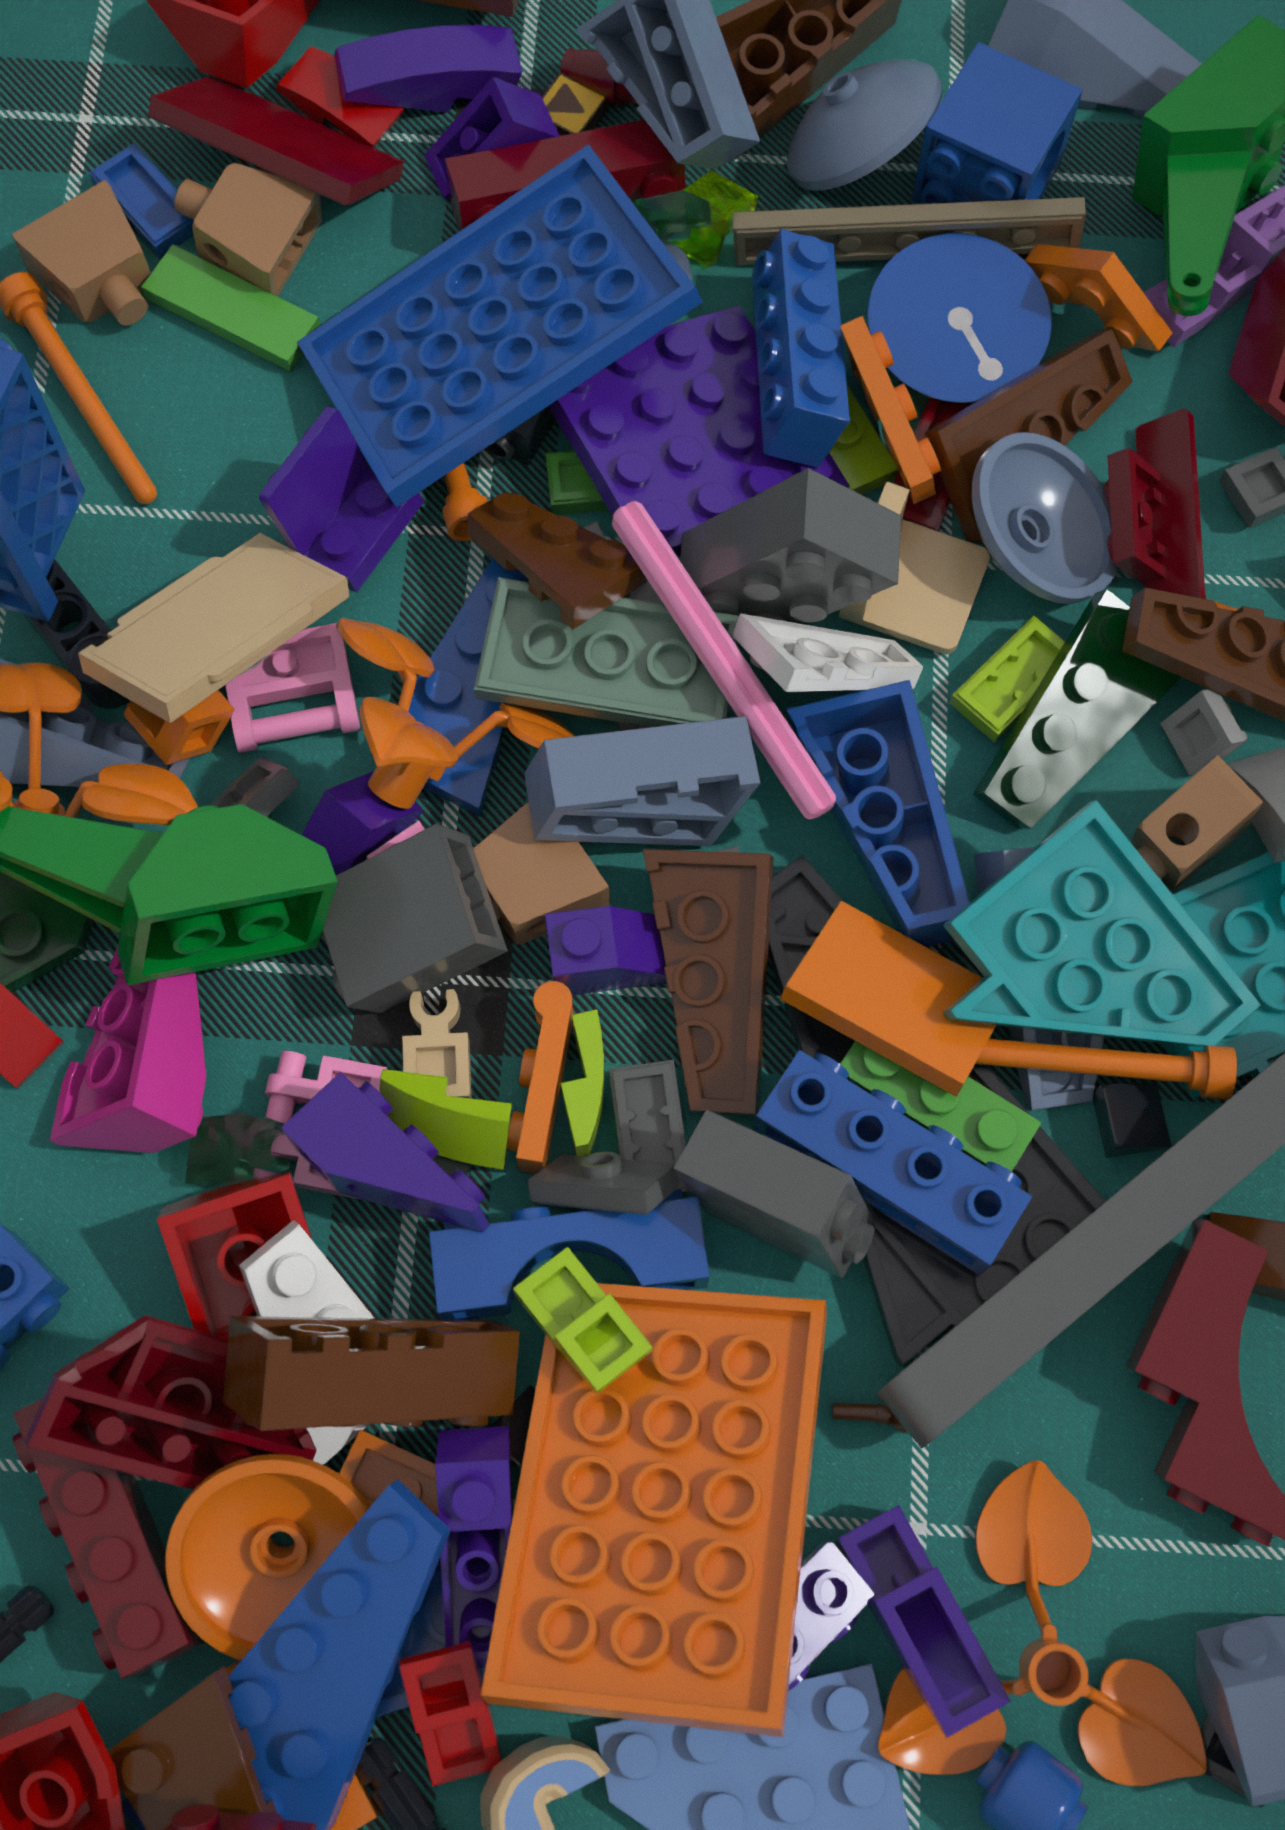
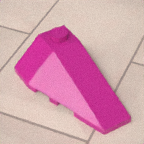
M116 948L109 968L111 973L117 976V979L101 1007H92L85 1026L94 1030L95 1033L83 1063L70 1062L60 1090L50 1141L60 1146L155 1153L195 1137L203 1117L202 1099L206 1082V1068L196 972L127 985Z

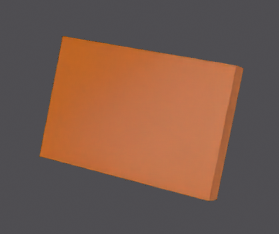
M840 901L791 976L780 998L955 1097L960 1092L996 1025L949 1020L943 1013L978 983L982 977L843 901Z

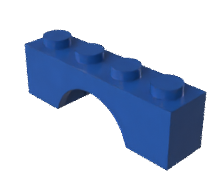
M675 1190L647 1215L577 1208L576 1213L551 1216L550 1208L531 1207L511 1212V1221L489 1224L483 1232L444 1222L445 1230L429 1232L437 1313L441 1319L467 1320L510 1314L515 1297L513 1288L522 1282L537 1265L556 1256L567 1247L572 1252L592 1253L614 1262L626 1272L635 1286L692 1290L707 1288L709 1282L698 1197L683 1198L681 1190Z

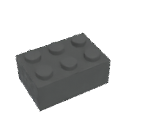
M807 468L683 532L680 562L714 612L740 616L741 613L805 625L810 622L821 621L828 614L853 603L867 601L872 595L898 584L901 515Z

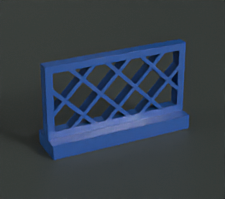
M4 348L0 355V608L49 622L58 600L46 577L83 498L85 489L23 353Z

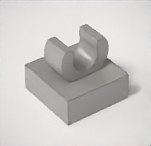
M1210 689L1201 690L1160 723L1189 776L1198 773L1217 755L1221 759L1225 758L1246 742L1248 737L1245 731H1241L1230 712L1232 711L1230 705L1224 701L1221 694Z

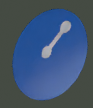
M970 234L936 235L917 241L901 250L881 270L873 285L868 304L870 334L881 330L894 360V365L888 367L889 370L912 389L932 398L950 402H977L1038 366L1045 354L1051 334L1052 319L1049 300L1040 279L1033 269L1009 248L993 240Z

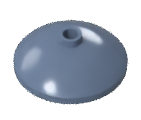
M895 59L868 64L833 78L810 105L791 139L787 156V169L796 184L803 189L812 191L840 187L871 173L901 152L928 124L940 103L942 82L934 68L930 64L917 60Z
M1014 433L1003 437L989 447L980 457L974 471L972 502L980 536L998 566L1022 588L1043 599L1056 603L1074 604L1083 602L1093 597L1096 592L1104 590L1114 578L1118 567L1113 564L1107 548V538L1111 534L1110 507L1105 498L1104 487L1092 470L1066 446L1040 434Z

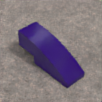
M445 25L407 29L337 47L334 53L344 101L449 112L456 97L474 99L492 77L517 85L523 73L512 28Z
M899 1505L837 1538L835 1546L876 1595L868 1603V1606L946 1738L1011 1702L938 1567L933 1568Z

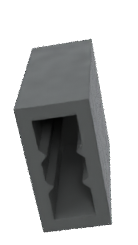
M435 824L337 875V886L321 937L327 942L335 968L333 971L335 988L345 1001L346 1007L376 1013H383L410 1000L413 991H421L422 994L508 951L469 835L439 824Z
M706 1109L673 1168L693 1197H698L699 1205L704 1212L843 1279L851 1262L857 1264L864 1258L874 1236V1226L871 1225L873 1218L851 1175Z

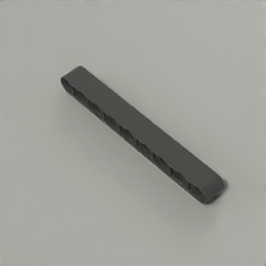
M1285 1053L877 1392V1395L921 1449L949 1428L1285 1144Z

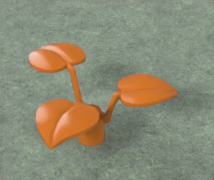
M340 618L336 624V628L342 638L355 652L376 665L397 671L403 682L398 705L375 697H365L359 708L363 731L377 766L368 781V786L378 797L391 805L404 809L411 808L428 778L439 781L446 768L453 767L460 756L496 727L509 728L511 733L517 738L538 749L544 740L575 736L562 722L543 709L501 703L499 705L501 711L492 713L459 743L453 746L445 736L435 729L416 721L409 713L417 681L416 674L431 677L435 670L431 659L424 650L403 634L379 624Z
M49 663L0 664V711L8 713L28 711L29 713L28 790L23 791L19 799L13 803L12 785L4 777L3 772L0 771V812L10 806L77 818L82 807H84L90 813L110 820L170 825L176 815L185 814L198 808L185 783L174 773L146 764H117L103 768L99 772L98 782L85 781L81 783L65 812L63 805L59 803V797L55 793L41 789V711L54 713L74 711L81 701V684L68 670Z
M1033 1460L1018 1467L1001 1480L986 1500L980 1512L975 1532L976 1552L987 1576L995 1582L1006 1585L1025 1581L1026 1594L1040 1629V1638L1030 1642L1020 1656V1676L1015 1679L1000 1681L1007 1695L1016 1694L1022 1696L1031 1691L1042 1701L1054 1706L1069 1705L1081 1696L1090 1700L1092 1703L1082 1711L1077 1723L1079 1745L1086 1761L1091 1767L1112 1782L1126 1786H1147L1176 1778L1203 1775L1206 1772L1207 1764L1199 1725L1186 1698L1168 1675L1148 1662L1122 1658L1113 1661L1106 1667L1100 1680L1099 1690L1087 1684L1088 1670L1082 1656L1074 1648L1057 1639V1629L1051 1623L1039 1592L1038 1581L1050 1586H1062L1074 1580L1082 1572L1089 1561L1092 1551L1091 1526L1078 1500L1056 1479L1044 1462ZM902 1668L898 1672L889 1691L877 1746L882 1757L913 1772L934 1775L964 1773L980 1767L991 1759L997 1747L1001 1746L1005 1739L1006 1724L1002 1714L997 1709L946 1738L905 1669Z

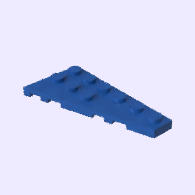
M399 1480L387 1486L228 1676L233 1688V1692L228 1697L239 1728L247 1727L257 1757L251 1762L265 1802L272 1800L276 1812L282 1816V1819L315 1823L316 1830H329L336 1822L376 1719L373 1717L384 1689L392 1680L400 1659L398 1654L413 1616L420 1609L451 1531ZM126 1798L121 1804L123 1813L139 1830H146Z

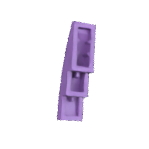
M1285 185L1235 215L1212 288L1208 307L1202 313L1195 316H1182L1173 312L1167 303L1166 279L1144 292L1173 332L1167 340L1172 347L1175 348L1252 292L1257 278L1285 248Z

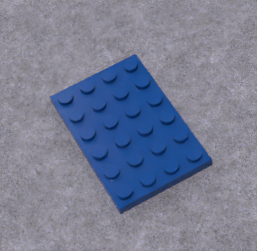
M588 144L306 335L297 343L334 406L341 412L357 445L386 494L398 507L703 303L696 286Z

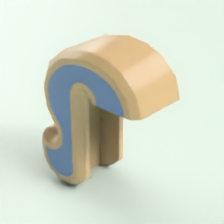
M563 1736L540 1737L522 1744L493 1767L480 1794L481 1825L484 1830H555L545 1804L562 1798L606 1775L610 1769L596 1751L584 1743Z

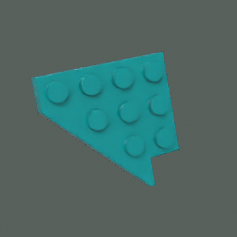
M1097 800L1086 804L943 925L984 976V978L943 1012L949 1020L1204 1048L1205 1046H1215L1261 1005Z
M1269 852L1172 894L1261 1004L1215 1045L1234 1047L1237 1058L1236 1081L1248 1075H1251L1252 1079H1254L1285 1053V860L1275 863ZM1162 1043L1168 1055L1189 1057L1192 1050H1203V1047ZM1184 1083L1193 1100L1201 1097L1198 1090H1189L1187 1083Z

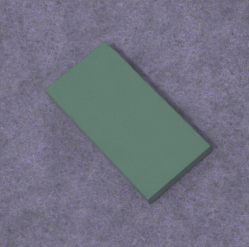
M498 577L474 687L475 699L647 727L727 718L729 702L664 604L623 597L572 630L560 619L561 608L551 599L541 602L528 590L529 582ZM714 612L739 649V643L732 637L739 616Z

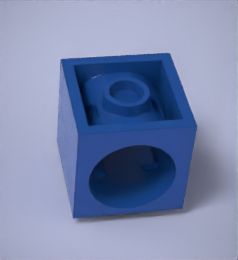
M978 42L926 125L912 200L919 204L1041 199L1061 165L1083 89Z

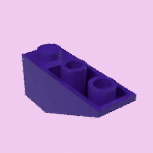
M339 1072L281 1127V1130L295 1150L340 1194L483 1232L489 1226L479 1205L485 1199L482 1191L458 1168L448 1175L432 1160L439 1154L435 1146L414 1125L410 1124L402 1131L389 1119L387 1115L393 1111L392 1106L367 1081L357 1088L342 1072Z
M509 1426L439 1430L435 1463L438 1518L451 1530L441 1553L446 1647L471 1641L478 1666H486L513 1518Z

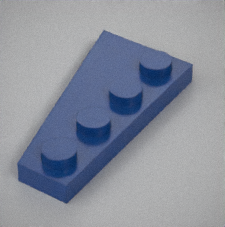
M493 558L430 659L435 669L432 676L424 677L419 675L409 708V713L416 721L441 733L453 746L459 743L492 713L501 711L499 708L500 702L475 699L474 693L498 577L529 582V579L519 570H506ZM505 727L492 729L460 756L453 767L446 768L439 781L428 778L423 788L481 817L486 800L487 786L492 770H495Z

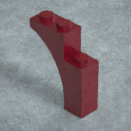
M1194 1220L1125 1367L1142 1375L1137 1388L1173 1406H1176L1181 1394L1188 1397L1154 1470V1473L1171 1483L1166 1495L1204 1515L1209 1504L1212 1503L1235 1515L1230 1528L1270 1547L1274 1536L1285 1540V1495L1270 1476L1251 1437L1242 1405L1239 1383V1347L1242 1324L1249 1297L1269 1250L1207 1220Z

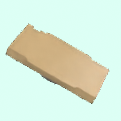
M259 533L223 558L212 557L121 616L117 621L118 627L107 634V641L98 647L91 644L78 653L82 671L84 674L158 717L172 723L237 676L243 675L258 666L272 651L348 599L350 596L347 577Z

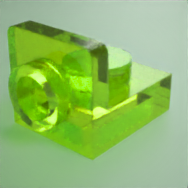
M711 170L678 193L665 240L678 246L687 257L710 268L718 262L725 236L733 231V212L754 211L759 196Z

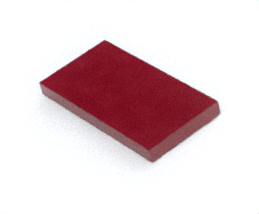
M212 75L154 94L150 98L148 116L152 117L153 120L344 206L354 203L401 179L404 165L403 160Z

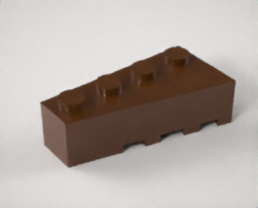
M750 0L717 16L718 25L759 139L895 25L902 0ZM741 153L740 155L736 156V157L733 158V159L736 160V159H737L738 157H740L743 153Z
M230 1316L223 1403L243 1417L245 1424L254 1426L260 1431L314 1427H350L377 1423L413 1427L422 1425L424 1420L447 1419L448 1423L455 1425L484 1426L488 1424V1416L513 1415L520 1331L495 1320Z

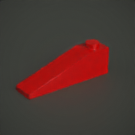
M147 0L199 71L223 79L234 86H243L245 88H248L278 63L320 1Z
M290 1172L228 1184L166 1205L160 1212L157 1222L194 1330L228 1340L230 1316L257 1317L239 1265L293 1220L303 1228L312 1240Z
M52 1692L0 1714V1830H125L116 1768L83 1700Z

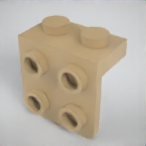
M886 482L878 504L901 515L898 584L872 595L867 601L853 603L840 609L839 618L941 654H950L956 650L990 560L989 552L984 547L903 520L910 489Z

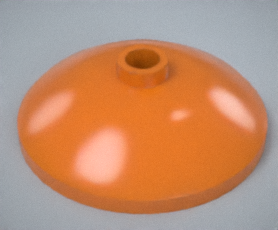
M283 1454L257 1455L235 1461L218 1469L205 1478L187 1497L177 1514L169 1534L166 1549V1574L170 1593L177 1609L190 1628L201 1639L218 1651L242 1661L370 1508L369 1504L360 1492L340 1474L327 1466L298 1456ZM276 1532H285L293 1538L294 1544L288 1547H281L273 1542L271 1535Z

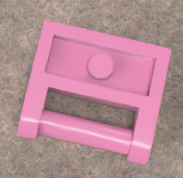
M337 623L302 630L272 651L258 666L243 675L237 676L225 685L228 702L235 709L231 716V722L239 754L257 751L258 744L323 731L339 728L342 729L343 734L361 731L345 640L336 628ZM334 691L336 704L252 719V706Z

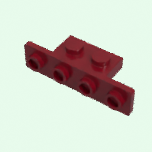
M1184 408L1139 425L1135 430L1136 453L1128 447L1107 455L1109 480L1105 483L1104 493L1107 504L1110 507L1111 534L1107 538V548L1113 564L1142 583L1144 588L1206 599L1194 416Z

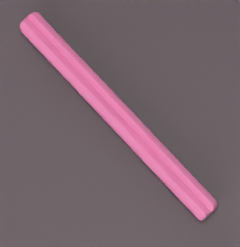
M632 501L617 509L613 514L614 519L612 520V526L736 715L738 717H747L750 736L802 815L808 820H812L825 814L834 806L833 804L836 801L835 793L644 506L637 501Z

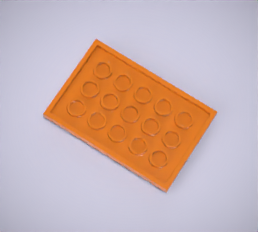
M597 1283L606 1295L610 1293L652 1345L653 1351L597 1394L561 1354L547 1335H545L481 1696L487 1704L784 1737L827 1321L826 1300Z

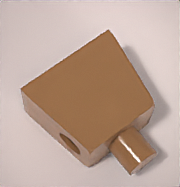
M237 163L226 166L213 189L190 179H185L177 191L174 202L176 212L194 220L192 229L196 251L201 259L277 297L322 223L320 194L276 174Z
M106 180L11 234L28 272L32 273L39 283L81 321L93 322L104 314L111 312L121 325H131L139 321L147 312L148 303L140 293L143 292L141 286L151 273L141 246L111 186Z
M1217 755L1138 825L1131 844L1167 888L1174 891L1246 832L1263 801ZM1168 838L1176 839L1180 841L1183 845H1176L1172 843Z
M529 801L473 848L496 918L516 945L524 944L547 934L545 914L610 906L609 886L579 842L535 840Z

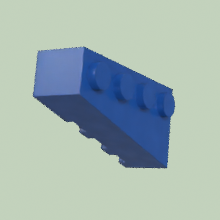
M910 680L786 709L789 726L835 793L836 801L831 811L897 931L925 947L955 941L943 925L968 905L969 899Z

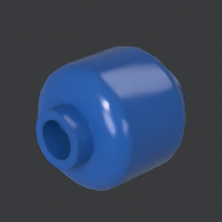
M1034 1741L1020 1743L1011 1754L999 1745L991 1759L986 1762L975 1779V1782L986 1790L979 1803L980 1817L993 1830H1076L1088 1809V1806L1080 1800L1083 1791L1080 1777Z

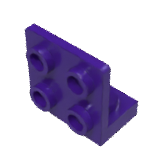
M329 406L323 410L313 425L305 431L300 442L277 472L269 478L259 495L260 502L288 547L347 577L348 589L356 593L424 503L420 493H417L396 507L368 465L341 412Z

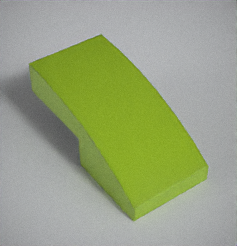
M597 1009L572 1015L573 1033L584 1078L561 1083L563 1103L576 1156H588L592 1153L602 1118L605 1071L602 1031Z
M382 1069L379 1092L393 1108V1111L387 1117L402 1131L410 1124L414 1125L435 1146L439 1156L477 1166L504 1170L512 1103L447 1096L448 1077Z
M568 1247L513 1288L515 1297L597 1394L653 1351L652 1345L610 1293L606 1295Z

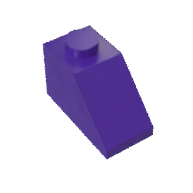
M492 77L424 156L443 199L450 200L445 164L446 158L558 137L560 135L540 94Z
M614 906L545 914L553 981L563 983L569 988L572 995L667 983L664 969L666 966L660 930L657 929L655 914Z

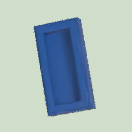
M135 143L89 172L93 186L104 180L109 183L131 228L158 259L167 253L172 244L179 246L194 236L192 229L194 220L176 212L174 209L178 190Z

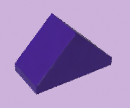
M374 771L326 789L301 834L326 848L336 876L368 860L367 856L407 829L423 813L422 808L415 802L411 808L404 809L391 805L378 797L368 786V781Z

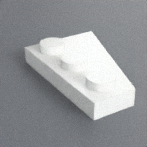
M740 613L732 635L751 655L750 662L766 671L786 692L868 690L910 680L912 689H914L924 667L895 640Z
M294 1220L239 1265L257 1317L374 1318L303 1228ZM369 1424L350 1427L306 1428L317 1449L313 1461L324 1465L355 1438L359 1430H364Z

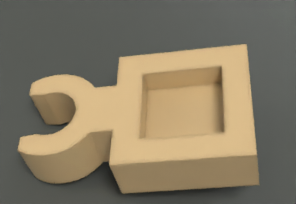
M446 990L447 1006L438 1015L425 1013L423 1011L424 1002L421 991H413L409 1007L415 1024L421 1029V1035L402 1036L403 1072L448 1077L447 1096L472 1099L468 1032L450 1033V1029L455 1026L460 1017V1003L455 990Z

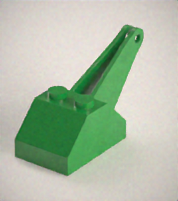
M1260 15L1252 19L1143 116L1132 199L1156 215H1163L1167 303L1173 312L1182 316L1198 315L1208 307L1212 288L1236 212L1242 209L1258 193L1260 195L1266 194L1275 185L1282 171V164L1279 161L1283 143L1285 142V30Z
M243 804L221 808L213 805L195 808L188 813L176 815L164 833L10 806L0 812V872L120 933L117 953L127 985L318 947L338 882L326 848Z

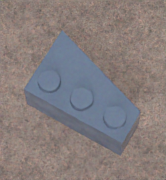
M617 0L576 29L585 42L593 44L608 63L607 71L617 83L624 84L640 105L637 110L678 164L717 169L760 142L710 0Z
M746 716L544 740L524 773L535 840L712 846L760 784Z

